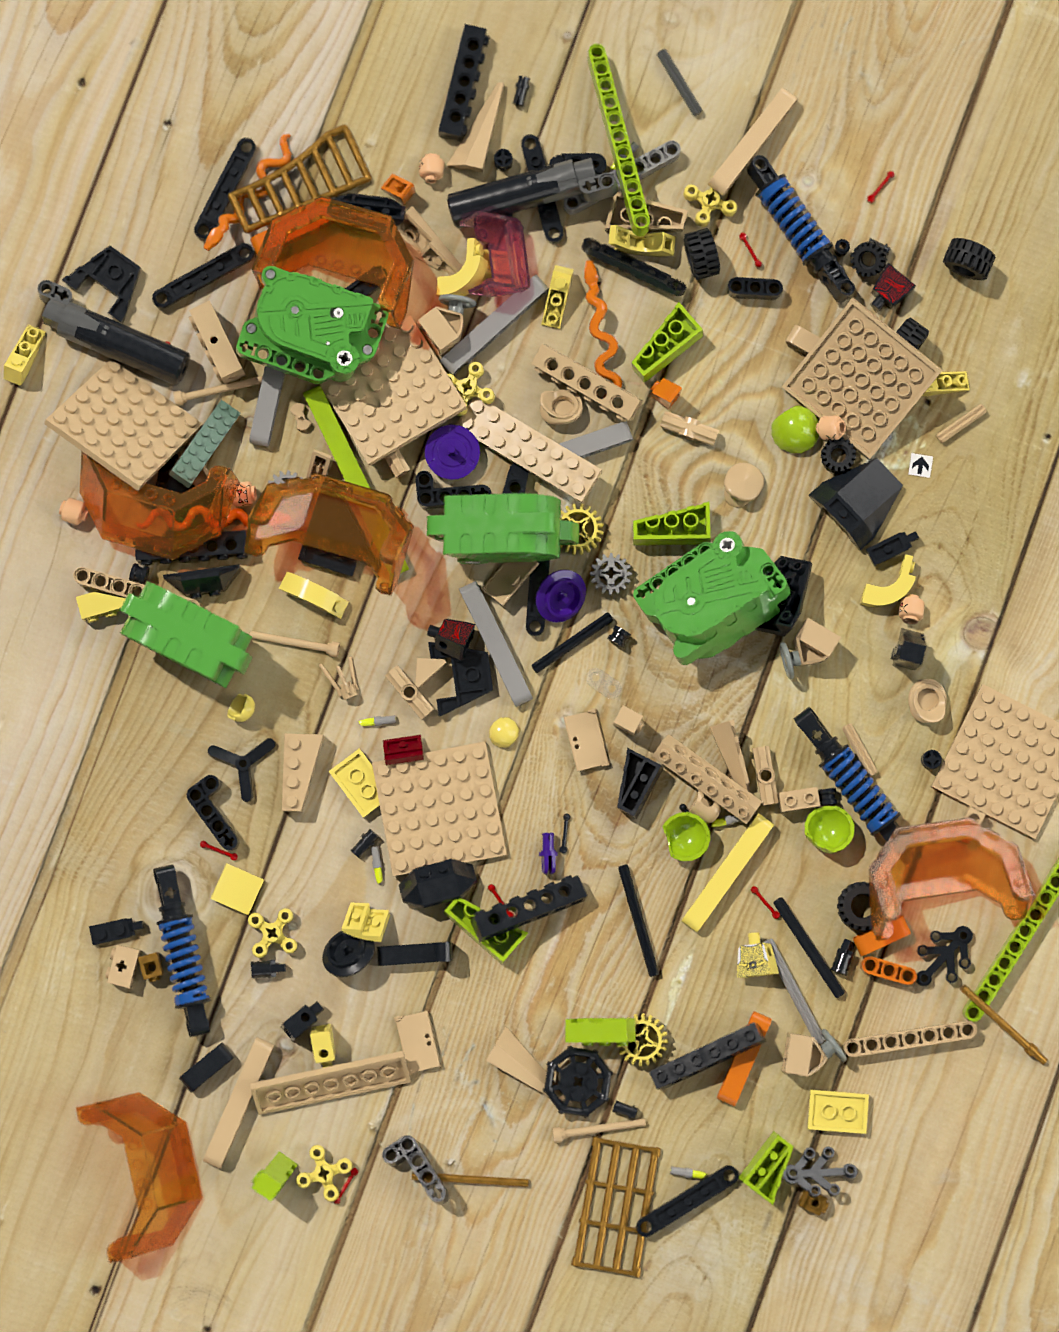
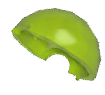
M797 405L779 415L772 422L771 435L775 444L781 450L801 454L810 450L816 444L819 438L816 426L819 421L812 411Z
M838 806L815 808L805 821V836L821 851L833 854L842 851L851 842L854 836V823L851 816Z
M690 812L677 813L669 817L663 824L664 834L667 837L669 852L672 858L680 861H693L701 857L708 849L710 831L707 823L699 815Z

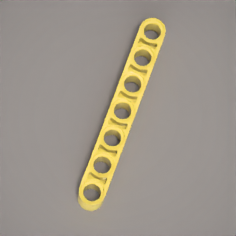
M757 814L681 922L695 932L699 931L774 826L772 822L761 814Z

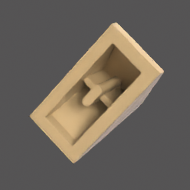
M314 449L305 481L323 487L334 462L333 457Z
M417 658L416 687L420 689L446 666L447 662L444 659Z

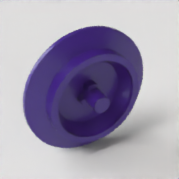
M446 425L435 430L428 438L425 446V458L429 468L436 475L444 479L456 480L469 475L475 469L480 458V447L474 434L467 428L459 425Z
M567 569L558 570L548 575L540 584L536 594V606L540 615L550 622H564L575 616L581 609L586 597V586L582 577L576 572Z

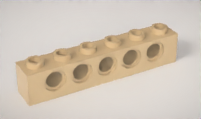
M546 344L541 345L531 363L536 366L534 370L543 375L545 372L552 376L551 380L558 384H561V382L567 384V389L576 394L578 391L584 394V399L591 403L594 401L600 403L599 407L607 412L612 410L617 413L616 417L624 422L626 420H633L643 400ZM552 360H556L558 363V367L554 371L550 368ZM569 369H572L574 372V377L571 380L566 378V372ZM586 378L590 381L588 389H584L582 386V381ZM601 388L607 391V395L603 399L598 395ZM618 397L623 400L621 408H617L614 403Z
M669 734L652 755L745 824L748 823L762 804L760 799Z

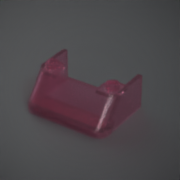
M479 211L459 221L462 226L474 227L476 238L481 243L488 244L492 278H487L482 284L468 290L469 294L496 297L520 293L529 289V268L523 225L520 220L514 217Z

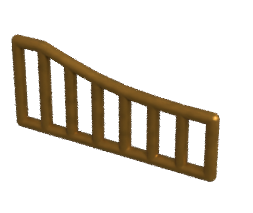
M343 124L325 132L310 147L282 168L247 186L230 192L228 198L243 231L248 234L366 184L372 180V177L348 126ZM343 133L363 177L352 180L333 137ZM325 142H327L346 183L335 188L318 151V148ZM311 154L328 189L327 192L320 195L317 194L303 164V161ZM296 166L311 199L302 203L287 174ZM281 177L294 205L283 210L271 184L272 181ZM265 186L277 212L269 217H266L254 190ZM245 194L248 195L259 218V221L250 225L237 200L238 197Z

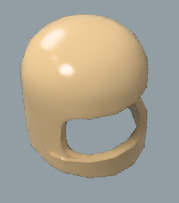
M698 790V795L689 812L699 815L706 823H712L718 818L722 806L714 800L709 801L703 797L704 793Z

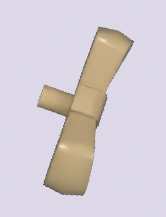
M296 403L290 409V412L297 421L296 429L306 431L312 423L305 418V405Z

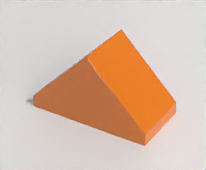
M394 174L381 187L384 192L401 205H405L415 193L413 183Z

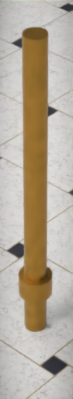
M965 984L961 986L960 991L1017 1041L1029 1056H1033L1042 1065L1047 1062L1048 1059L1038 1051L1037 1046L1032 1042L1029 1043Z
M412 1172L411 1180H418L415 1173ZM433 1174L425 1176L427 1183L433 1180ZM438 1174L442 1182L528 1187L529 1179Z

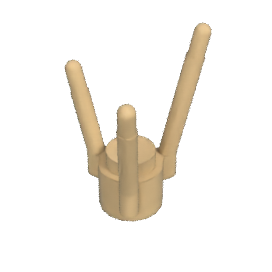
M351 656L348 657L352 684L350 681L346 682L340 666H336L343 683L340 685V688L325 667L319 664V667L336 689L339 697H343V700L358 695L356 690L359 688L356 683Z

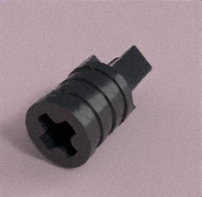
M844 939L841 948L837 950L831 971L847 976L854 957L855 943L853 941Z
M275 960L251 961L252 979L276 977V972H286V964H275Z

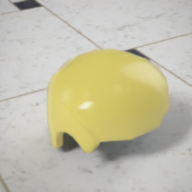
M238 694L229 706L227 716L236 722L248 720L252 717L255 710L253 698L247 694Z
M508 717L497 719L489 729V738L492 744L499 748L510 747L519 736V727L514 720Z

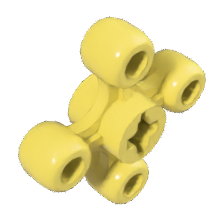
M691 184L684 189L683 195L686 200H696L701 203L702 209L695 216V223L699 227H706L709 224L710 212L715 209L721 210L727 217L735 215L737 211V204L733 200L723 201L720 199L719 193L712 188L701 192L695 185ZM713 197V201L710 204H708L709 198Z
M471 363L468 369L469 376L461 381L457 380L454 375L447 374L466 405L474 397L479 398L484 404H491L495 400L493 390L490 388L481 389L477 386L478 378L484 374V367L481 363ZM468 409L462 411L461 413H459V414H457V415H458V416H463V415H465V414L467 413Z
M281 909L274 923L265 922L263 916L259 913H252L249 916V925L260 929L263 933L262 940L252 948V953L255 957H265L268 947L272 943L280 944L286 953L291 954L297 950V942L283 935L284 925L290 923L293 919V912L290 909ZM285 912L289 914V917L286 920L282 917L283 913ZM254 917L259 918V922L257 924L253 923ZM276 928V932H275V933L277 934L278 937H273V936H272V937L270 938V937H269V936H270V933L268 932L267 929L274 930V929ZM288 942L293 944V948L290 950L287 948ZM258 947L263 948V952L261 954L257 953Z
M314 1145L309 1153L310 1157L316 1162V1168L311 1173H300L296 1178V1183L300 1188H307L311 1183L318 1181L324 1186V1198L330 1202L335 1201L339 1197V1190L333 1184V1177L337 1173H349L352 1169V1162L348 1158H342L336 1164H328L324 1157V1147ZM315 1149L320 1150V1156L314 1154ZM343 1162L348 1164L347 1169L341 1167ZM322 1168H324L325 1171H329V1173L327 1174V1180L324 1177V1175L320 1176L319 1174L322 1171ZM301 1177H306L307 1183H302ZM329 1190L334 1191L335 1195L333 1197L328 1195Z

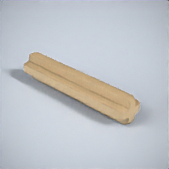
M982 404L978 405L936 435L937 439L944 443L987 412L986 408Z
M849 723L843 726L842 730L861 765L867 770V775L870 777L876 774L877 769L852 724Z

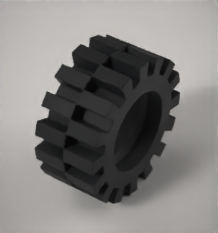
M874 241L858 245L851 254L852 259L850 261L854 265L852 268L856 269V273H860L863 277H871L880 273L886 266L885 262H887V258H885L887 253L883 251L884 247H880L879 243H874ZM865 252H871L875 255L876 261L873 266H866L863 263L862 257Z
M841 437L839 440H829L822 448L821 462L830 472H846L853 465L856 459V449L853 448L854 445L850 444L848 439L844 440ZM836 448L842 449L846 454L845 460L835 462L831 457V452Z

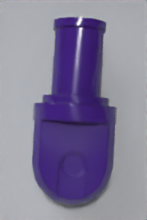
M542 833L543 850L539 852L542 872L547 875L549 869L550 875H553L556 870V856H558V852L554 850V833Z

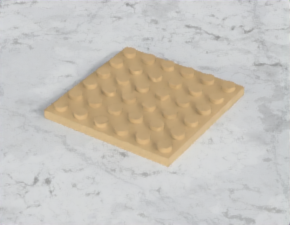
M852 298L782 388L819 418L823 416H839L846 425V431L842 437L846 440L848 439L859 451L871 459L943 370L856 299Z
M411 315L383 331L373 359L359 365L349 380L336 382L329 379L319 384L368 466L373 465L468 409ZM316 370L313 372L315 378L320 379L323 377L322 371Z
M110 359L58 407L44 423L137 491L203 425L202 422L179 406H176L171 400L113 359Z
M982 684L931 787L967 806L985 813L987 816L1032 839H1036L1059 792V722Z
M486 742L423 753L424 760L393 765H386L385 760L372 762L393 876L409 874L413 869L448 859L468 863L507 855Z

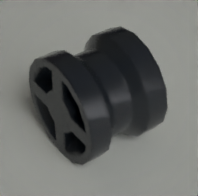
M500 149L495 153L494 164L496 168L500 171H506L512 167L513 156L509 150Z
M134 563L130 571L129 580L145 585L150 568L147 566L140 567L139 564Z
M615 625L613 633L607 639L615 645L624 648L625 641L630 638L631 634Z
M928 750L921 756L922 766L929 770L937 768L942 762L941 754L936 750Z
M836 788L818 790L820 806L838 803V800L835 798Z

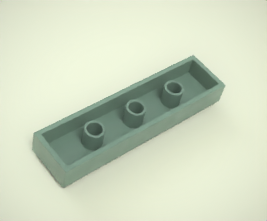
M221 399L169 475L189 488L241 413Z

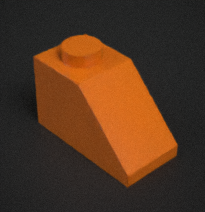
M663 378L660 382L657 380L651 387V397L669 410L681 395L682 388Z

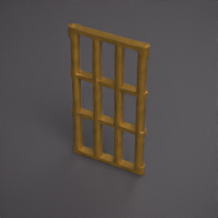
M595 1136L592 1138L591 1145L593 1148L588 1178L585 1180L586 1190L581 1218H579L580 1226L575 1255L572 1257L571 1265L640 1277V1264L645 1237L637 1234L632 1270L620 1269L626 1231L638 1233L636 1228L627 1226L632 1193L644 1194L641 1218L649 1213L651 1197L654 1195L653 1185L661 1148L613 1141ZM601 1143L613 1145L607 1183L595 1181ZM620 1146L632 1148L626 1186L614 1184ZM640 1150L651 1151L645 1189L634 1188ZM594 1185L606 1187L600 1221L588 1220ZM613 1188L625 1190L619 1225L608 1223ZM647 1221L642 1222L640 1226L641 1231L648 1232L646 1230ZM588 1224L599 1226L593 1264L581 1262ZM607 1228L618 1229L612 1267L601 1265Z

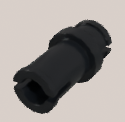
M518 76V82L515 83L516 92L513 105L519 106L520 104L521 107H524L526 94L530 89L529 77L524 76L523 78V76Z
M371 829L366 834L363 833L360 841L351 849V852L358 858L361 857L370 845L373 846L375 844L374 841L379 837Z

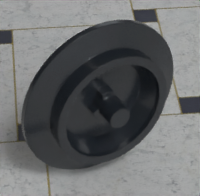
M340 931L326 944L322 955L323 965L334 976H352L368 965L374 954L375 943L374 941L360 939Z

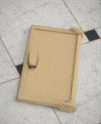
M504 562L487 583L480 588L481 592L491 596L504 606L539 563Z
M597 709L564 717L576 770L581 771L610 765L597 717Z
M428 1011L407 1016H396L394 1021H396L409 1075L417 1073V1071L440 1066Z

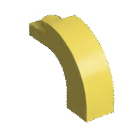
M610 225L608 244L615 246V250L635 255L673 256L676 237L665 232L636 236L631 230L618 225Z
M467 238L466 261L459 272L451 276L437 277L436 295L438 297L444 294L466 296L480 284L485 275L488 261L481 256L483 255V246L478 240Z
M905 555L903 557L900 573L894 584L887 587L866 584L860 604L869 607H885L903 598L913 586L916 576L909 575V573L913 572L915 562H912L913 556Z
M286 572L279 587L285 593L306 601L340 619L349 601L341 598L336 593L289 572Z

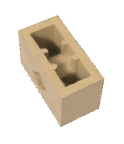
M623 705L613 725L633 736L635 732L639 734L644 725V722L641 721L643 716Z
M817 787L777 794L780 813L820 806Z
M117 945L116 948H113L110 959H113L111 967L108 966L105 978H108L107 983L132 988L139 964L138 957L141 956L142 950ZM124 961L127 968L121 971V967H118V964Z

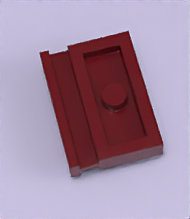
M421 734L383 740L386 765L424 760Z

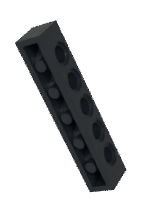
M469 24L464 25L438 130L440 137L461 141L462 136H466L468 125H465L466 119L470 118L472 107L469 106L471 100H475L477 89H474L475 82L479 83L481 71H478L480 64L483 65L485 60L483 49L484 46L488 47L490 39L486 28ZM472 44H476L478 46V49L473 51L470 50L468 47ZM467 62L474 64L472 68H466L464 65ZM468 80L470 83L467 86H461L460 82ZM457 98L465 99L463 104H457L455 101ZM455 115L461 117L458 122H453L451 118Z
M250 530L135 538L136 561L143 566L153 565L152 562L160 561V564H171L172 560H179V563H189L191 559L205 562L210 561V558L216 557L217 560H228L231 556H236V559H246L248 555H252ZM230 541L237 543L234 550L227 549V544ZM215 542L218 545L217 549L213 552L209 551L208 545ZM192 544H198L199 548L195 553L189 552V547ZM173 545L179 546V551L176 554L170 553V548ZM155 546L160 547L158 555L151 554V549Z
M566 876L557 884L551 882L545 885L542 890L533 889L526 893L527 896L521 898L516 896L511 898L509 903L504 905L498 903L492 906L491 910L486 912L485 910H480L474 913L470 922L479 942L481 943L584 902L588 895L579 876ZM559 890H564L567 893V897L561 896ZM541 897H547L550 903H544ZM524 904H530L533 910L525 909ZM506 911H513L515 917H509ZM489 918H495L498 924L490 923Z
M753 1022L649 1071L656 1089L662 1091L766 1042L759 1025Z

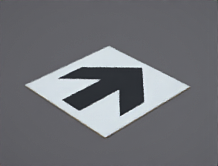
M912 453L908 474L930 478L933 457Z

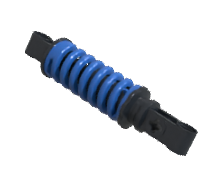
M762 155L755 156L747 167L748 175L759 189L755 196L761 200L764 206H769V214L774 215L773 219L776 223H780V230L786 231V239H792L791 246L797 248V255L802 256V264L804 266L812 265L814 273L819 275L822 283L828 288L836 301H846L854 292L855 286L846 275L843 267L838 263L837 257L832 255L830 249L833 247V243L830 242L826 235L820 237L823 233L822 229L817 231L814 229L817 226V222L815 220L812 222L808 220L812 216L810 212L803 213V210L806 209L805 204H801L796 208L795 204L800 201V197L789 198L794 193V188L791 187L786 191L783 189L790 186L786 178L787 176L785 174L778 176L766 157Z
M810 707L793 719L798 727L815 746V754L822 758L819 767L824 771H832L829 774V778L831 780L838 779L835 783L836 788L844 787L841 794L842 796H850L847 800L848 804L852 805L858 801L854 811L855 813L862 810L865 811L860 816L861 821L871 818L866 826L870 831V835L874 836L880 833L897 856L912 846L911 839L896 822L901 813L896 810L893 811L891 802L882 804L886 799L885 794L882 793L875 796L879 792L880 787L878 785L871 786L874 781L872 777L865 779L867 770H859L861 762L858 760L852 761L855 754L849 748V745L841 746L838 738L830 735ZM815 730H816L817 732H819V731L822 732V735H821V738H822V739H820L819 737H818V738H815V737H814V735L816 734Z
M174 865L157 867L153 869L161 902V907L158 909L162 913V919L156 923L159 930L163 933L161 940L168 942L163 947L165 952H170L165 957L167 962H172L168 966V971L177 972L170 977L171 982H179V984L172 987V991L175 993L182 992V994L176 995L174 998L175 1009H184L189 1037L210 1033V1027L204 1004L210 1002L211 998L209 995H206V992L202 993L207 990V985H198L199 982L205 980V975L195 974L201 971L203 966L196 964V961H199L201 956L193 952L199 948L197 944H192L191 942L197 937L195 934L189 933V931L194 929L192 924L193 914H186L185 902H181ZM168 890L173 892V895L170 897L165 895V892Z

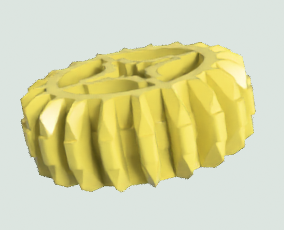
M573 504V510H570L569 506L565 507L567 513L561 510V520L573 521L582 526V533H579V538L586 541L578 545H566V553L569 552L570 548L573 549V555L576 554V549H580V555H583L584 548L590 553L589 546L591 545L593 548H596L597 545L594 541L601 542V538L597 535H603L604 532L598 529L603 528L604 525L602 523L597 524L601 520V516L594 518L597 511L594 510L592 513H589L590 506L583 510L584 504H580V509H576V504ZM583 515L586 518L581 521H575L570 516ZM590 521L594 527V533L591 538L585 531V527Z
M642 1013L641 1019L638 1020L637 1014H634L635 1025L645 1024L642 1031L635 1034L636 1037H641V1034H644L645 1039L651 1044L643 1043L639 1047V1041L636 1040L634 1053H631L627 1046L616 1045V1047H623V1050L619 1052L620 1055L628 1054L624 1058L625 1061L631 1057L633 1058L631 1061L632 1065L635 1064L636 1060H639L638 1065L642 1066V1061L645 1060L646 1065L649 1066V1059L652 1058L654 1063L657 1062L654 1057L656 1054L662 1058L663 1055L659 1052L660 1049L666 1051L667 1048L661 1045L662 1043H668V1040L662 1039V1036H666L667 1032H660L664 1025L657 1027L658 1019L654 1023L651 1022L652 1015H649L648 1020H645V1014ZM650 1026L657 1033L658 1043L648 1038ZM650 1046L655 1048L649 1055L639 1056L643 1047Z

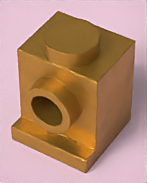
M159 952L138 957L143 979H149V982L161 980L160 976L164 975ZM151 964H154L156 966V970L154 972L150 971L149 969Z
M804 1190L797 1205L820 1216L821 1213L825 1214L829 1203L826 1202L827 1197L820 1194L817 1198H811L808 1192ZM814 1199L818 1200V1205L815 1207L811 1204Z

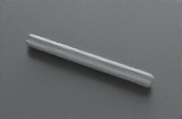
M773 939L764 941L763 943H770L772 945L779 975L811 1036L815 1038L818 1044L823 1043L825 1038L821 1034L818 1024Z

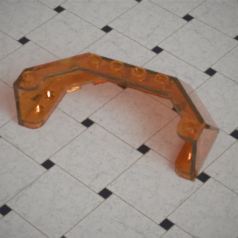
M320 196L305 206L296 207L290 210V213L282 217L277 216L271 220L251 269L260 289L265 287L262 283L261 275L263 269L267 266H274L288 272H296L307 266L316 267L378 285L381 290L378 298L379 305L382 310L389 313L386 323L390 327L401 329L408 310L414 260L392 216Z
M81 451L80 495L103 540L174 560L179 555L198 548L204 542L221 536L240 485V481L230 468L223 466L213 467L204 483L182 494L147 483L137 491Z
M314 473L310 474L309 478L300 479L296 477L287 479L282 484L276 485L275 482L267 484L248 516L244 553L261 556L271 546L295 541L303 545L356 559L357 561L366 562L378 578L375 584L376 590L381 594L391 596L398 583L414 526L411 522H407L404 518L405 514L399 506L393 504L392 497L389 494Z
M972 818L896 828L869 867L871 925L876 941L886 940L892 936L894 930L891 921L899 918L903 901L978 891L1001 904L1003 913L1008 919H1025L1035 894L1018 845L1000 838L998 833L989 828L981 827Z
M141 1092L76 1107L78 1120L82 1124L100 1123L123 1138L139 1211V1217L127 1236L118 1238L108 1246L107 1255L109 1263L130 1259L173 1246L203 1198L186 1121L152 1101Z

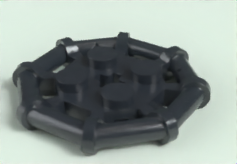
M567 1046L565 1051L550 1062H547L543 1093L547 1094L559 1114H570L588 1118L593 1111L609 1101L608 1097L613 1072L609 1070L596 1049L588 1050ZM575 1056L588 1057L585 1063L575 1062ZM569 1058L570 1063L561 1069L558 1065ZM593 1061L602 1073H595L590 1066ZM554 1071L559 1073L557 1085H553ZM575 1077L582 1079L580 1087L573 1085ZM603 1078L602 1091L598 1092L596 1091L598 1079ZM559 1089L565 1099L561 1102L554 1091ZM592 1095L598 1097L590 1105H586L585 1101ZM569 1101L580 1102V1108L568 1106Z

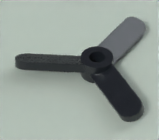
M267 738L244 756H239L218 746L211 745L208 748V755L238 769L241 798L244 802H250L253 799L251 765L275 747V741L272 738ZM242 760L247 762L245 767L240 766Z

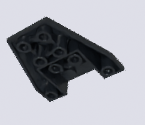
M875 458L822 482L808 496L820 509L824 508L849 534L848 538L861 551L875 538L903 485L878 458Z
M780 556L774 564L785 577L790 587V595L777 604L780 609L779 614L755 629L785 637L792 630L801 614L813 564L810 561ZM773 572L767 573L766 576L773 574Z

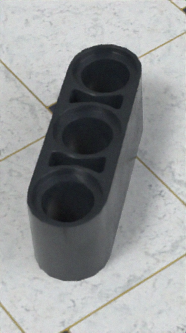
M746 277L732 278L727 287V293L733 298L776 300L781 296L783 285L779 280ZM738 284L741 290L733 291L731 285ZM757 285L760 291L752 292L750 286ZM776 286L779 292L771 293L769 287Z
M222 1042L182 1074L179 1079L189 1092L192 1093L229 1063L234 1056Z

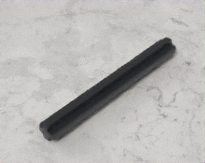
M605 613L531 665L535 673H539L613 621V617L610 613Z

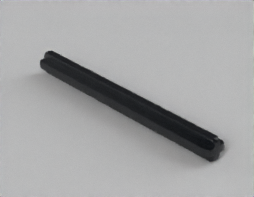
M627 864L618 867L647 971L650 977L659 975L658 967L630 870Z
M783 897L776 899L773 902L774 906L835 998L841 997L845 991Z

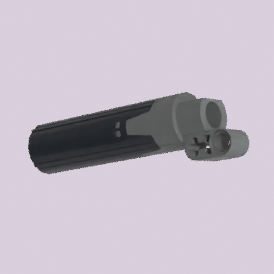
M591 158L575 163L570 159L450 193L447 196V202L454 226L459 229L580 194L583 195L587 202H595L614 196L618 192V185L614 175L611 173L597 175Z
M43 280L38 284L39 298L47 304L42 314L43 323L57 329L58 336L176 386L182 381L190 362L189 352L73 303L72 292L66 287L49 280ZM44 290H51L48 294L42 293Z

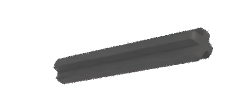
M666 49L660 50L657 56L692 115L700 114L702 108Z

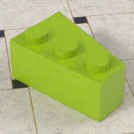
M635 1018L565 1019L566 1043H582V1046H594V1042H599V1046H611V1042H617V1046H628V1042H636Z
M773 1131L738 1178L773 1205L776 1192L781 1184L783 1172L786 1170L794 1146Z
M279 1151L264 1170L261 1169V1171L257 1172L251 1181L254 1183L252 1189L271 1202L283 1188L298 1164Z

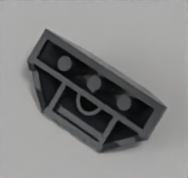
M351 193L337 198H330L328 214L346 230L385 234L403 223L406 207L389 197Z
M236 564L165 574L163 579L191 599L202 598V595L209 594V597L220 596V592H225L241 572V566Z
M448 859L413 869L399 884L403 903L427 908L462 898L477 883V878L472 864Z

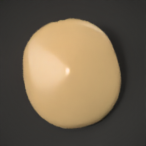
M570 390L545 391L540 396V415L549 424L572 423L583 412L581 397Z
M738 463L732 466L724 479V496L727 503L739 508L756 499L764 485L761 471L749 463Z
M923 679L917 681L911 687L908 703L912 716L922 723H935L944 718L946 693L939 682L933 679Z

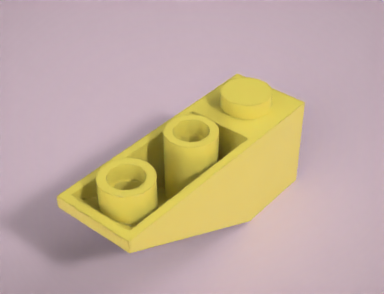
M555 265L541 325L560 329L574 269Z
M30 325L26 327L4 364L5 380L20 386L22 385L31 369L46 331Z
M967 371L941 372L922 397L968 391Z
M97 592L76 597L81 619L88 623L98 621V617L106 615V618L116 616L126 599Z

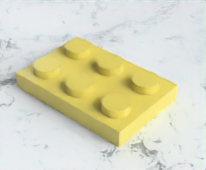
M360 748L329 771L363 818L380 806L373 766Z
M810 1090L807 1129L866 1134L869 1094Z

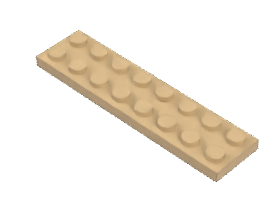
M477 397L471 400L467 413L461 416L456 424L471 431L481 444L582 504L603 472L602 469L492 404H484Z
M400 1051L250 1083L258 1114L261 1115L410 1083L411 1079L404 1052Z

